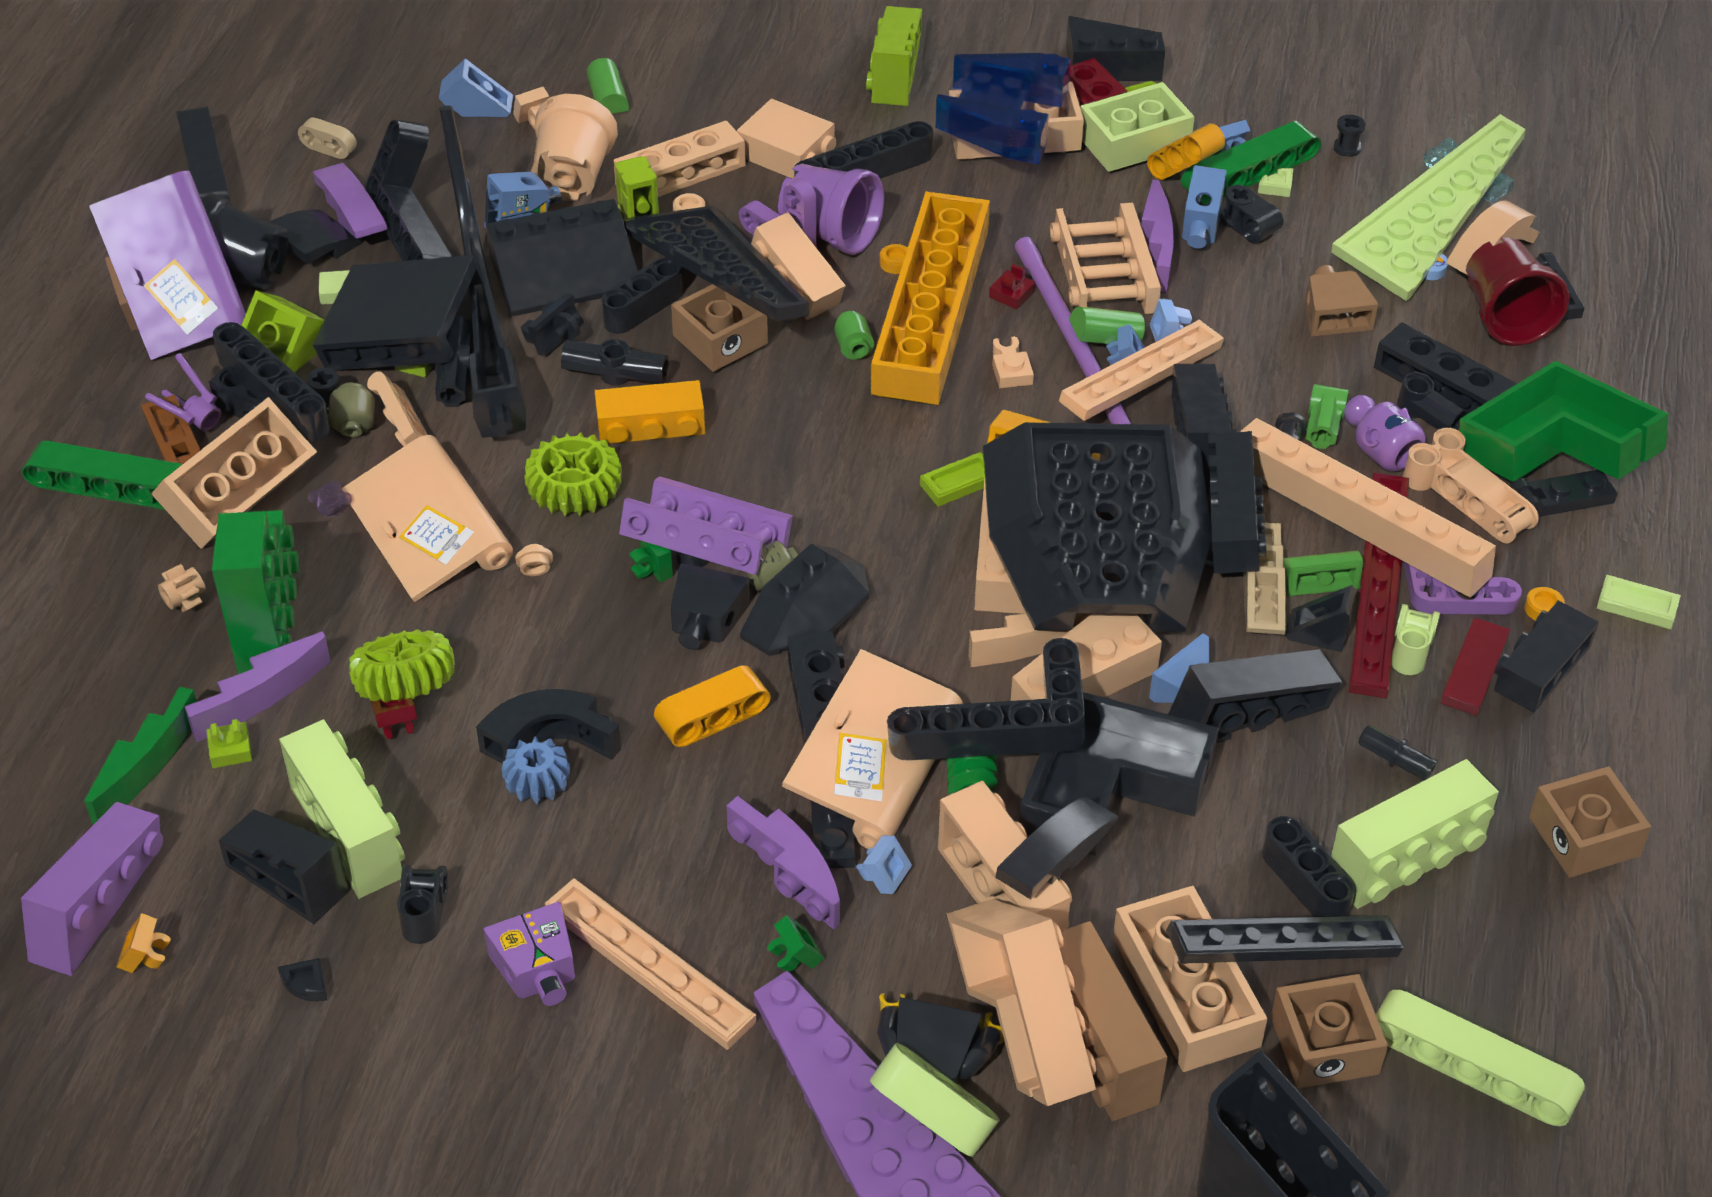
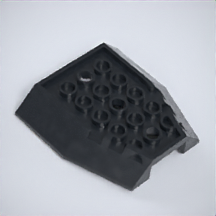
M1024 422L983 446L989 538L1034 630H1072L1076 613L1146 614L1147 626L1152 631H1186L1212 539L1200 448L1171 425ZM1094 453L1104 454V456L1108 458V460L1097 461L1093 459L1090 455ZM1099 512H1108L1115 519L1105 521L1100 519L1096 514ZM1115 573L1122 580L1110 582L1103 577V574Z

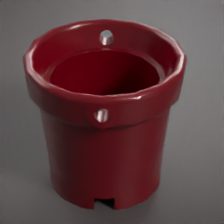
M1504 237L1501 238L1503 243H1498L1494 246L1489 241L1472 254L1466 265V272L1469 275L1467 283L1481 307L1479 315L1488 334L1499 343L1511 346L1531 344L1547 336L1560 324L1567 312L1570 295L1566 282L1550 267L1542 265L1519 240Z

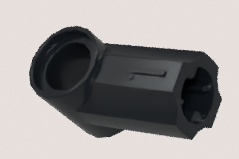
M1419 372L1407 374L1403 378L1396 405L1401 409L1406 408L1412 419L1422 418L1437 429L1452 428L1458 430L1459 421L1467 415V411L1433 390L1434 382L1428 375Z

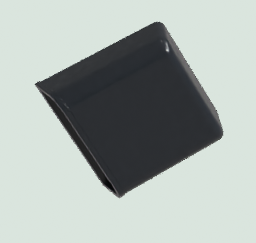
M1262 1050L1220 1083L1212 1093L1208 1104V1118L1196 1189L1197 1197H1367L1362 1192L1358 1182L1366 1189L1369 1197L1389 1196L1388 1189ZM1266 1079L1270 1082V1084H1271L1272 1087L1274 1088L1275 1094H1274V1093L1271 1091V1089L1269 1088V1086H1268V1084H1267V1082H1266ZM1296 1113L1303 1119L1306 1128L1300 1123ZM1255 1129H1256V1130L1260 1133V1135L1262 1136L1264 1143H1263V1142L1260 1140V1138L1258 1137V1135H1257ZM1327 1147H1328V1148L1332 1151V1153L1334 1154V1156H1335V1158H1336V1160H1337V1163H1336V1162L1333 1160V1158L1330 1156V1154H1329V1152H1328V1150H1327ZM1284 1162L1290 1167L1294 1177L1287 1170Z

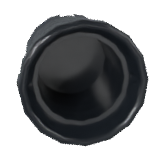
M210 193L203 197L201 201L233 281L268 291L276 283L268 280L271 273L281 274L285 264L289 238L281 236V233L287 232V229L237 209L231 201Z

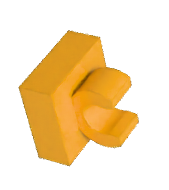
M143 913L140 914L127 932L117 968L133 973L141 961L149 968L157 969L161 966L165 956L154 952L152 947L164 950L170 943L171 938L164 933H153L157 922L156 918Z

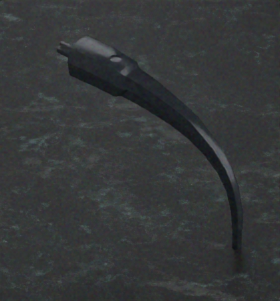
M447 105L440 107L439 111L458 211L464 256L474 255L485 280L484 285L468 286L474 353L470 354L473 417L482 438L506 437L509 434L526 430V406L516 362L510 348L506 346L490 284L453 107Z

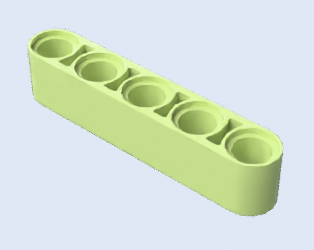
M1395 989L1389 991L1376 1013L1388 1047L1552 1126H1564L1569 1122L1585 1089L1583 1080L1573 1071L1408 992Z

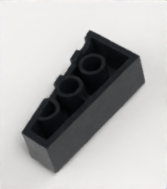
M1320 649L1199 663L1189 666L1168 715L1218 727L1219 731L1216 742L1218 744L1230 740L1231 732L1248 727L1253 733L1265 729L1267 725L1281 717L1283 722H1288L1329 709L1342 681Z

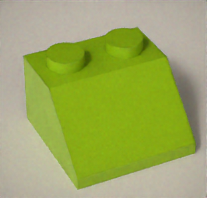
M256 290L242 326L295 373L317 355L313 343L325 319L280 296Z

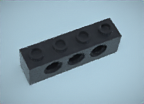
M1403 322L1378 344L1374 363L1375 369L1401 383L1403 378L1409 373H1424L1433 380V390L1467 411V414L1518 384Z
M833 631L787 636L788 666L804 745L846 675L841 673V668H845L842 645H835Z

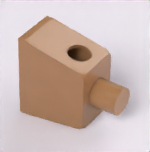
M1323 265L1315 271L1314 275L1309 277L1305 304L1311 336L1373 330L1378 303L1356 272H1335L1332 266Z

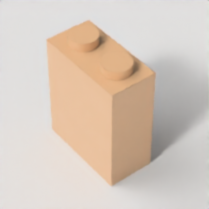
M770 99L737 130V133L745 140V160L794 179V170L792 169L798 162L828 152L836 147V138L834 137L835 123L774 99Z

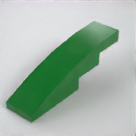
M179 687L164 716L148 713L133 742L117 740L84 800L92 825L116 802L129 804L162 771L181 747L191 731L185 706L197 702L194 689Z

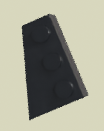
M1068 16L1066 49L1069 66L1095 58L1117 81H1162L1165 59L1162 32Z
M254 809L219 840L223 859L227 867L312 924L319 921L348 893L345 879L346 871L342 865L338 843Z

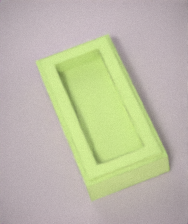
M1606 575L1596 609L1671 629L1681 595Z

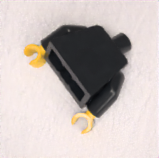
M882 993L879 996L880 1018L877 1034L885 1057L895 1043H899L916 1053L958 1085L961 1079L971 1078L992 1057L998 1044L1004 1042L1001 1026L991 1023L993 1017L991 1012L986 1014L983 1024L982 1016L979 1013L905 998L904 994H900V999L896 1003L886 1002V993Z

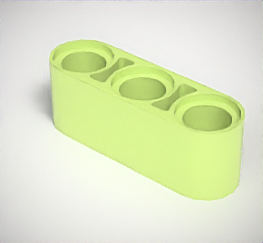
M895 1043L870 1078L872 1085L882 1094L952 1146L971 1157L976 1154L1000 1121L999 1117L985 1104L916 1053L899 1043Z

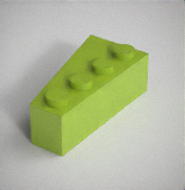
M886 6L883 18L878 20V35H875L870 71L867 73L866 90H872L871 103L908 106L922 35V9Z

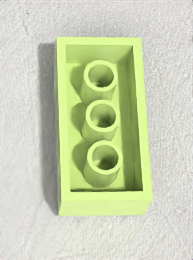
M323 719L280 738L291 790L319 835L338 843L342 865L346 871L345 877L357 897L360 899L400 880L402 873L400 861L405 860V854L396 836L400 835L398 823L391 812L385 814L381 809L383 804L373 784L367 786L363 781L365 780V775L358 760L355 757L349 759L347 756L348 749L340 732L332 733Z
M1465 759L1338 825L1331 858L1351 878L1355 885L1352 904L1359 909L1370 902H1380L1390 891L1402 885H1412L1422 874L1435 867L1441 869L1447 866L1454 857L1463 852H1473L1481 847L1487 838L1486 832L1490 819L1494 815L1493 809L1499 791Z

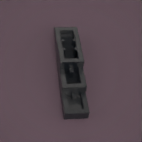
M1081 797L1064 807L1027 837L997 867L995 878L1031 900L1046 882L1052 885L1067 868L1073 870L1118 820V816L1089 798Z

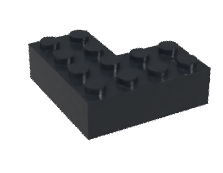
M1083 692L1085 710L1084 742L1075 750L1040 753L1021 802L1019 823L1023 826L1027 837H1029L1044 822L1083 796L1112 812L1117 796L1195 817L1204 784L1214 759L1219 728ZM1101 840L1088 854L1096 856Z

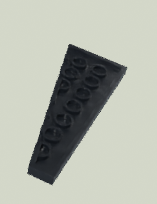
M713 205L623 219L627 235L773 320L788 323L795 321L799 317L809 316V303Z

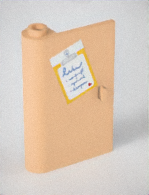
M423 435L416 438L341 488L342 493L414 603L475 561L484 570H496L504 567L512 557L513 548L440 442L432 435Z
M860 649L784 779L782 787L855 820L853 833L857 841L867 849L874 848L882 835H895L935 759L900 760L894 757L889 748L888 716L892 711L903 707L963 704L958 694L951 689Z

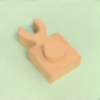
M1015 336L1011 337V346L1008 347L1002 346L998 338L993 340L992 366L999 388L1033 385L1034 374L1027 352H1018L1019 340Z

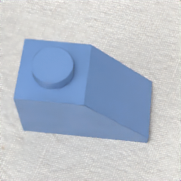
M464 59L442 79L438 99L445 106H452L453 110L462 117H507L511 114L513 94L467 59Z

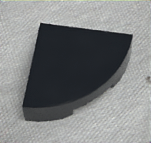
M320 958L278 967L282 984L292 995L307 1001L328 1000Z

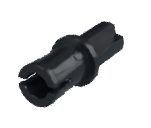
M1368 725L1359 738L1358 743L1360 746L1389 761L1388 766L1394 767L1396 765L1422 779L1421 781H1425L1430 777L1438 760L1432 759L1407 745L1408 740L1402 739V741H1399L1372 725Z

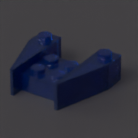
M1044 53L955 54L953 88L961 89L962 91L959 98L937 94L935 128L1007 159L1039 164L1047 146L1049 114L1028 109L1030 102L1062 107L1069 88L1071 58Z

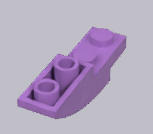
M739 796L727 804L728 832L734 840L739 843H745L756 851L761 860L767 865H774V884L779 892L787 898L792 897L803 905L809 915L815 920H822L831 928H837L840 925V899L836 883L823 856L806 833L780 809H777L766 818Z

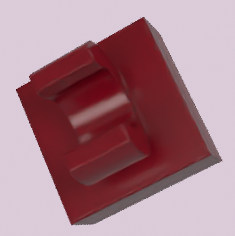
M1012 264L1011 271L1007 269L989 287V298L1017 310L1035 292V281L1025 277L1024 268Z
M405 698L400 702L398 700H390L387 703L383 702L382 699L371 701L378 728L383 729L387 739L392 738V725L404 723L408 734L413 733L414 726L412 720L417 719L412 698Z

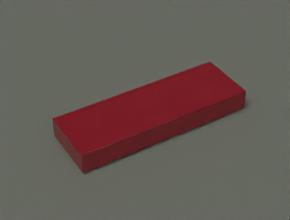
M1474 617L1442 694L1440 704L1478 716L1511 629Z

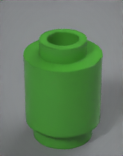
M847 311L837 318L834 331L842 354L852 360L868 356L874 348V340L865 317L858 312Z

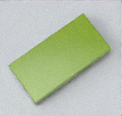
M976 453L921 475L920 486L937 507L983 489L985 478L983 453Z

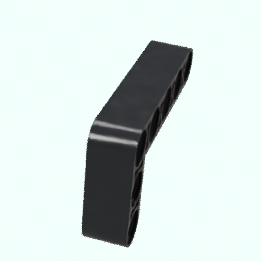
M392 120L385 132L367 179L365 190L386 222L387 229L385 232L402 261L452 257L411 190L428 146L429 129L423 123Z
M1056 638L1050 640L1044 646L1043 676L1045 699L898 708L892 711L887 719L891 754L900 760H924L1062 752L1079 748L1085 738V710L1077 645L1067 638Z

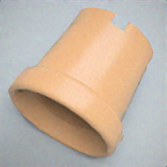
M567 93L552 96L540 105L535 116L537 140L531 172L536 173L547 187L557 186L562 200L575 201L579 199L581 193L587 191L586 196L591 194L603 159L610 153L617 138V122L611 112L594 99L583 95Z

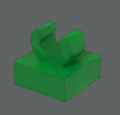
M640 540V548L629 553L630 558L635 563V565L631 566V571L638 579L647 577L651 572L660 583L673 577L671 551L669 549Z
M788 915L774 925L780 937L772 940L767 948L769 952L776 956L787 950L786 956L777 963L780 969L785 972H791L800 962L813 969L825 959L806 927Z

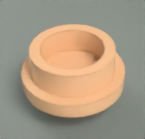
M530 544L519 551L515 559L521 573L527 576H539L550 570L553 555L549 549L544 548L542 545Z

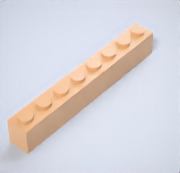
M1255 418L1240 431H1252L1254 476H1262V484L1469 598L1492 578L1496 545L1258 418Z

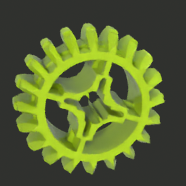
M566 432L565 437L557 438L552 435L550 443L540 441L539 448L531 450L530 458L526 459V474L524 478L531 499L536 500L540 508L548 507L551 514L560 510L565 517L570 512H577L581 516L582 511L589 510L594 513L597 505L606 507L608 499L615 498L617 489L620 488L622 469L615 448L609 447L606 440L598 441L595 434L586 438L582 432L577 436H569Z
M419 629L413 632H406L404 630L401 633H390V635L385 637H377L375 641L366 642L363 644V647L357 648L349 658L351 683L354 685L355 691L360 694V697L369 698L370 701L382 699L386 703L390 700H398L400 702L405 698L414 699L415 696L421 694L428 695L430 690L439 689L442 687V684L450 681V677L455 673L454 654L449 640L444 638L443 634L434 633L431 630L421 632Z

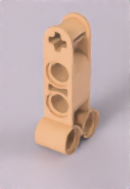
M1442 428L1434 433L1432 445L1427 443L1413 445L1409 449L1403 477L1409 478L1408 487L1411 489L1423 491L1432 488L1502 543L1508 544L1514 541L1516 534L1525 528H1534L1538 524L1539 516L1537 510L1527 499L1463 451L1466 440L1464 435L1458 430Z

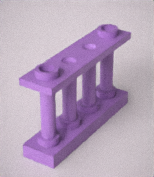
M659 476L653 483L650 504L630 498L624 500L619 534L756 575L759 570L763 546L773 541H780L787 549L793 515Z

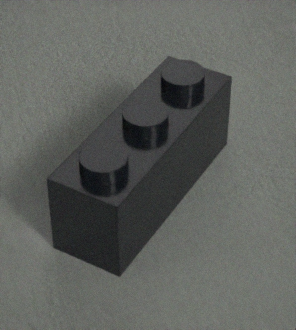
M1558 600L1549 612L1543 610L1539 614L1530 633L1523 632L1512 654L1508 655L1505 653L1501 657L1494 670V673L1498 675L1494 691L1535 713L1590 649L1599 621Z

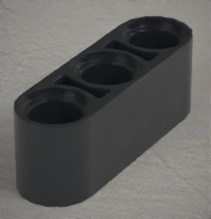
M667 257L660 258L606 291L602 296L604 328L615 334L628 332L678 300L683 294L682 266Z
M1279 816L1272 819L1267 826L1262 851L1263 859L1313 917L1349 916L1355 894V885L1351 878L1296 819L1289 816Z

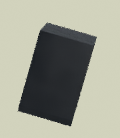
M1350 585L1293 608L1285 636L1290 641L1342 652L1356 589Z

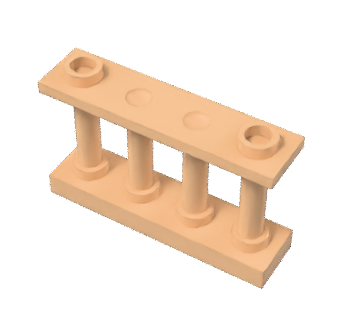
M1120 203L1119 217H1115L1114 221L1068 225L1063 208L1056 209L1055 222L1050 223V237L1052 242H1057L1069 283L1070 306L1087 307V302L1135 298L1136 301H1141L1145 314L1154 313L1160 299L1161 286L1134 204ZM1115 234L1116 237L1121 238V242L1073 245L1071 237ZM1122 255L1123 258L1128 260L1127 263L1080 267L1078 258ZM1128 276L1129 279H1134V284L1086 288L1084 280Z

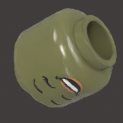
M773 541L763 546L758 573L756 575L747 573L756 592L762 590L767 582L798 556L794 547L786 549L785 545L780 541Z

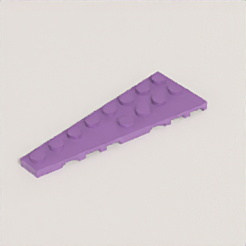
M788 971L754 992V1003L773 1040L776 1039L786 1058V1065L791 1075L795 1076L800 1085L809 1109L813 1110L834 1158L846 1181L850 1182L857 1197H1000L950 1143L872 1085L870 1078L878 1066Z

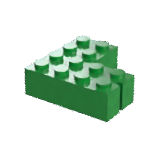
M1555 360L1462 417L1459 421V432L1464 435L1466 440L1463 449L1465 453L1485 468L1512 482L1560 452H1564L1619 480L1639 467L1641 461L1645 463L1666 449L1669 413Z
M283 510L218 513L212 573L238 674L252 670L249 658L292 643L291 634H288V628H294L295 616L294 608L292 605L290 606V601L297 599V585L295 578H293V573H299V556L297 551H291L294 545L292 525H286Z

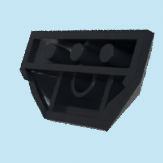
M810 544L763 586L740 632V638L768 656L780 653V650H787V636L834 631L869 599V589L863 565L835 548Z

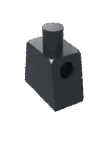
M681 563L671 603L672 630L680 634L678 637L679 643L687 649L694 650L699 648L703 639L717 643L723 642L750 604L749 578Z

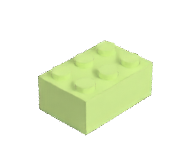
M1163 82L1080 107L1084 119L1082 142L1108 172L1147 161L1151 153L1193 132V114Z

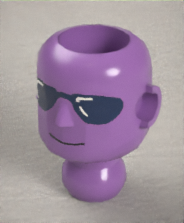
M1366 395L1353 397L1345 406L1344 417L1350 425L1356 427L1355 439L1358 447L1384 470L1390 472L1404 470L1409 449L1417 443H1425L1426 437L1422 427L1409 416L1406 408L1401 409L1389 401L1375 405L1373 399Z

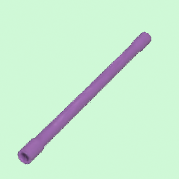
M1030 237L1020 238L1015 243V250L1024 267L1030 272L1086 378L1101 371L1102 369L1087 342L1079 341L1069 321L1071 313L1048 273L1042 256ZM1120 402L1104 410L1111 424H1131Z

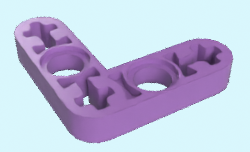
M797 178L783 189V214L789 212L816 247V194L806 179ZM756 200L742 207L738 213L742 226L752 235H754L756 227L781 216Z
M1404 562L1410 600L1413 607L1420 612L1432 614L1434 611L1440 612V614H1511L1518 608L1522 589L1512 579L1492 577L1474 594L1475 599L1466 600L1457 595L1459 591ZM1425 586H1430V597H1428L1427 592H1424Z

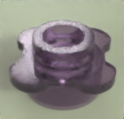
M336 481L328 482L318 490L311 491L308 495L309 501L316 503L318 512L326 517L340 515L346 509V505L352 501L351 494L345 493L341 489V484Z

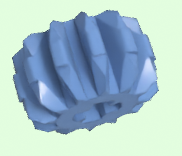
M535 736L532 743L526 744L519 740L517 749H507L506 760L503 761L501 768L502 776L505 778V785L509 794H517L520 802L532 798L537 805L540 798L546 797L553 801L555 792L565 791L566 780L569 779L570 764L567 762L563 747H555L551 738L540 743Z

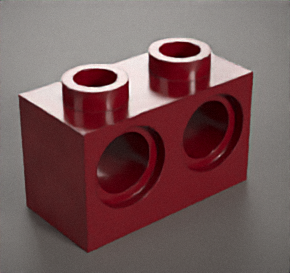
M1095 58L1063 68L1062 82H1073L1080 107L1127 93V90Z

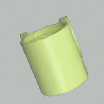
M1402 604L1395 632L1396 640L1391 662L1396 671L1404 675H1416L1423 671L1430 645H1432L1440 612L1424 613L1409 609L1407 604Z

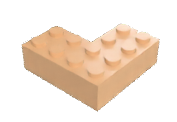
M995 899L947 913L968 995L996 1007L1017 1090L1029 1097H1033L1046 1106L1096 1090L1093 1075L1096 1074V1064L1091 1052L1085 1048L1082 1033L1086 1029L1085 1021L1079 1008L1074 1006L1071 990H1074L1075 987L1074 979L1069 967L1063 963L1060 948L1063 947L1064 943L1058 925L1051 918Z

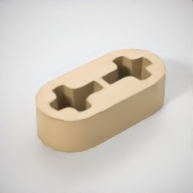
M309 118L298 129L299 139L306 147L338 159L346 158L357 147L356 139L348 129L318 118Z

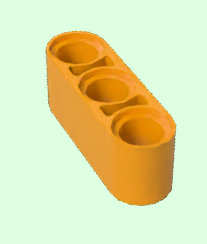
M1207 124L1151 153L1147 159L1148 168L1155 178L1163 180L1222 150L1225 145V137L1217 125Z
M742 665L662 700L654 710V718L674 746L685 747L759 714L768 706L771 696L753 670L748 666Z

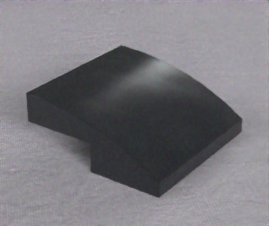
M321 210L297 211L270 221V223L287 229V232L281 233V236L289 238L288 250L306 264L311 263L326 253L337 259L361 245L360 238L356 239L341 224Z

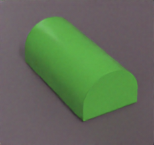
M608 58L594 60L587 68V80L593 99L606 107L611 114L629 111L628 101L616 64Z
M1078 306L1069 317V321L1080 342L1109 344L1118 340L1117 328L1128 324L1132 326L1141 341L1144 336L1145 322L1143 316L1138 312Z
M1357 550L1284 558L1283 568H1285L1287 596L1334 592L1350 585L1355 589H1359L1363 558Z

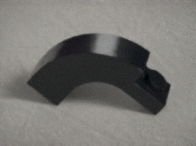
M545 689L518 695L493 709L476 726L480 752L502 764L506 760L507 749H517L519 740L526 744L532 743L535 736L540 743L550 738L572 740L611 760L621 751L619 724L615 723L608 716L598 714L596 698L572 690Z

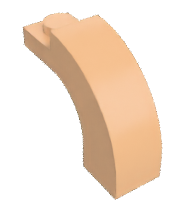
M1500 201L1493 204L1482 212L1465 231L1446 263L1468 275L1466 265L1472 254L1489 241L1494 246L1498 243H1503L1501 238L1509 237L1534 243L1540 233L1530 227L1536 216L1509 201Z

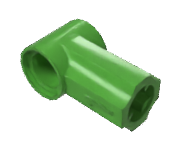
M1314 384L1308 412L1310 418L1306 430V440L1310 441L1313 447L1326 449L1328 446L1336 444L1340 420L1343 421L1348 389Z

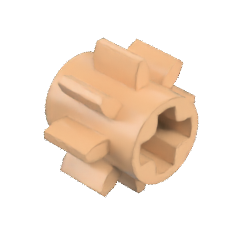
M182 564L162 573L165 581L158 585V590L170 609L179 606L181 611L185 612L202 603L198 595L206 592V587L201 576L193 567L184 570Z

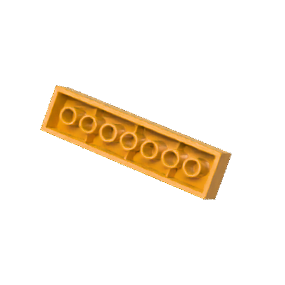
M925 192L872 359L871 395L939 405L988 234L990 200Z

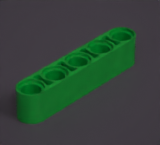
M1293 121L1194 165L1227 170L1223 198H1225L1226 190L1233 185L1250 187L1259 183L1263 176L1277 173L1278 169L1293 168L1309 161L1320 150L1321 140L1303 124ZM1194 165L1190 166L1181 177V186L1187 192H1189ZM1201 194L1200 203L1209 205L1211 197L1207 194Z
M41 441L37 444L21 472L23 478L29 484L38 488L165 510L152 493L166 477L183 464L53 441Z

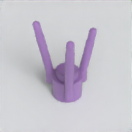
M178 353L175 356L176 360L201 393V397L194 395L185 402L176 396L181 409L151 393H147L145 398L182 418L189 425L194 424L202 431H208L218 423L221 417V410L214 405L217 397L208 391L189 363ZM166 389L162 390L164 397L174 395Z

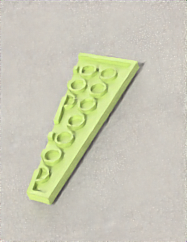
M1500 114L1333 242L1331 253L1405 301L1409 300L1524 139L1525 129Z

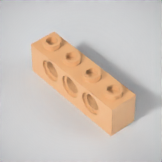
M726 120L614 159V172L615 164L619 161L640 156L646 157L657 176L659 197L744 167L745 140Z

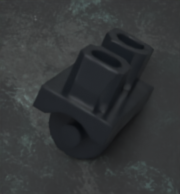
M566 293L556 302L550 301L543 307L542 314L535 320H528L521 326L526 342L535 345L538 355L546 356L565 339L574 340L580 335V326L584 324V321L575 308L573 294Z

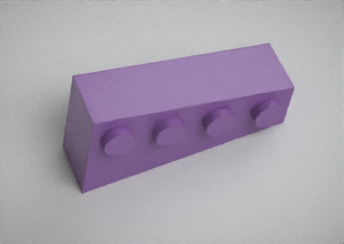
M116 802L21 897L28 962L69 976L75 973L150 862L159 853L163 843V836L160 833L159 815Z

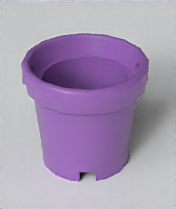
M806 164L796 165L792 170L799 172L795 175L794 179L786 177L782 184L778 202L779 214L783 215L784 187L797 178L806 179L816 194V237L828 241L832 248L851 256L863 252L877 233L883 215L885 198L883 184L879 176L863 169H854L846 172Z

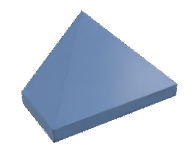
M1202 633L1152 673L1149 699L1161 703L1174 702L1189 666L1209 663V637Z

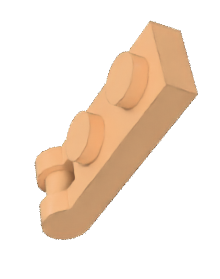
M382 372L373 373L368 379L367 386L372 392L380 395L386 406L383 409L384 415L398 429L395 432L398 441L403 446H406L416 438L427 435L404 390L397 384L392 383Z

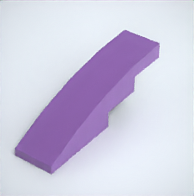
M344 163L312 171L315 183L324 191L327 203L336 211L338 222L356 239L387 229L386 222L360 181Z
M1152 180L1142 216L1141 228L1147 246H1149L1148 250L1156 269L1161 292H1167L1173 253V222L1168 200L1159 180Z
M323 631L249 658L252 670L217 682L220 694L185 706L190 728L196 742L207 738L206 729H209L213 723H216L217 727L230 725L234 719L241 723L268 709L304 685L329 664L331 660Z

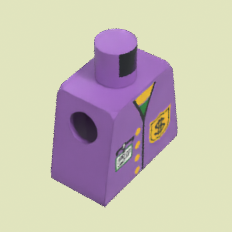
M560 902L483 928L487 953L517 997L526 998L539 993L543 1004L547 1006L556 1005L565 999L567 992L563 984L571 982L575 978Z

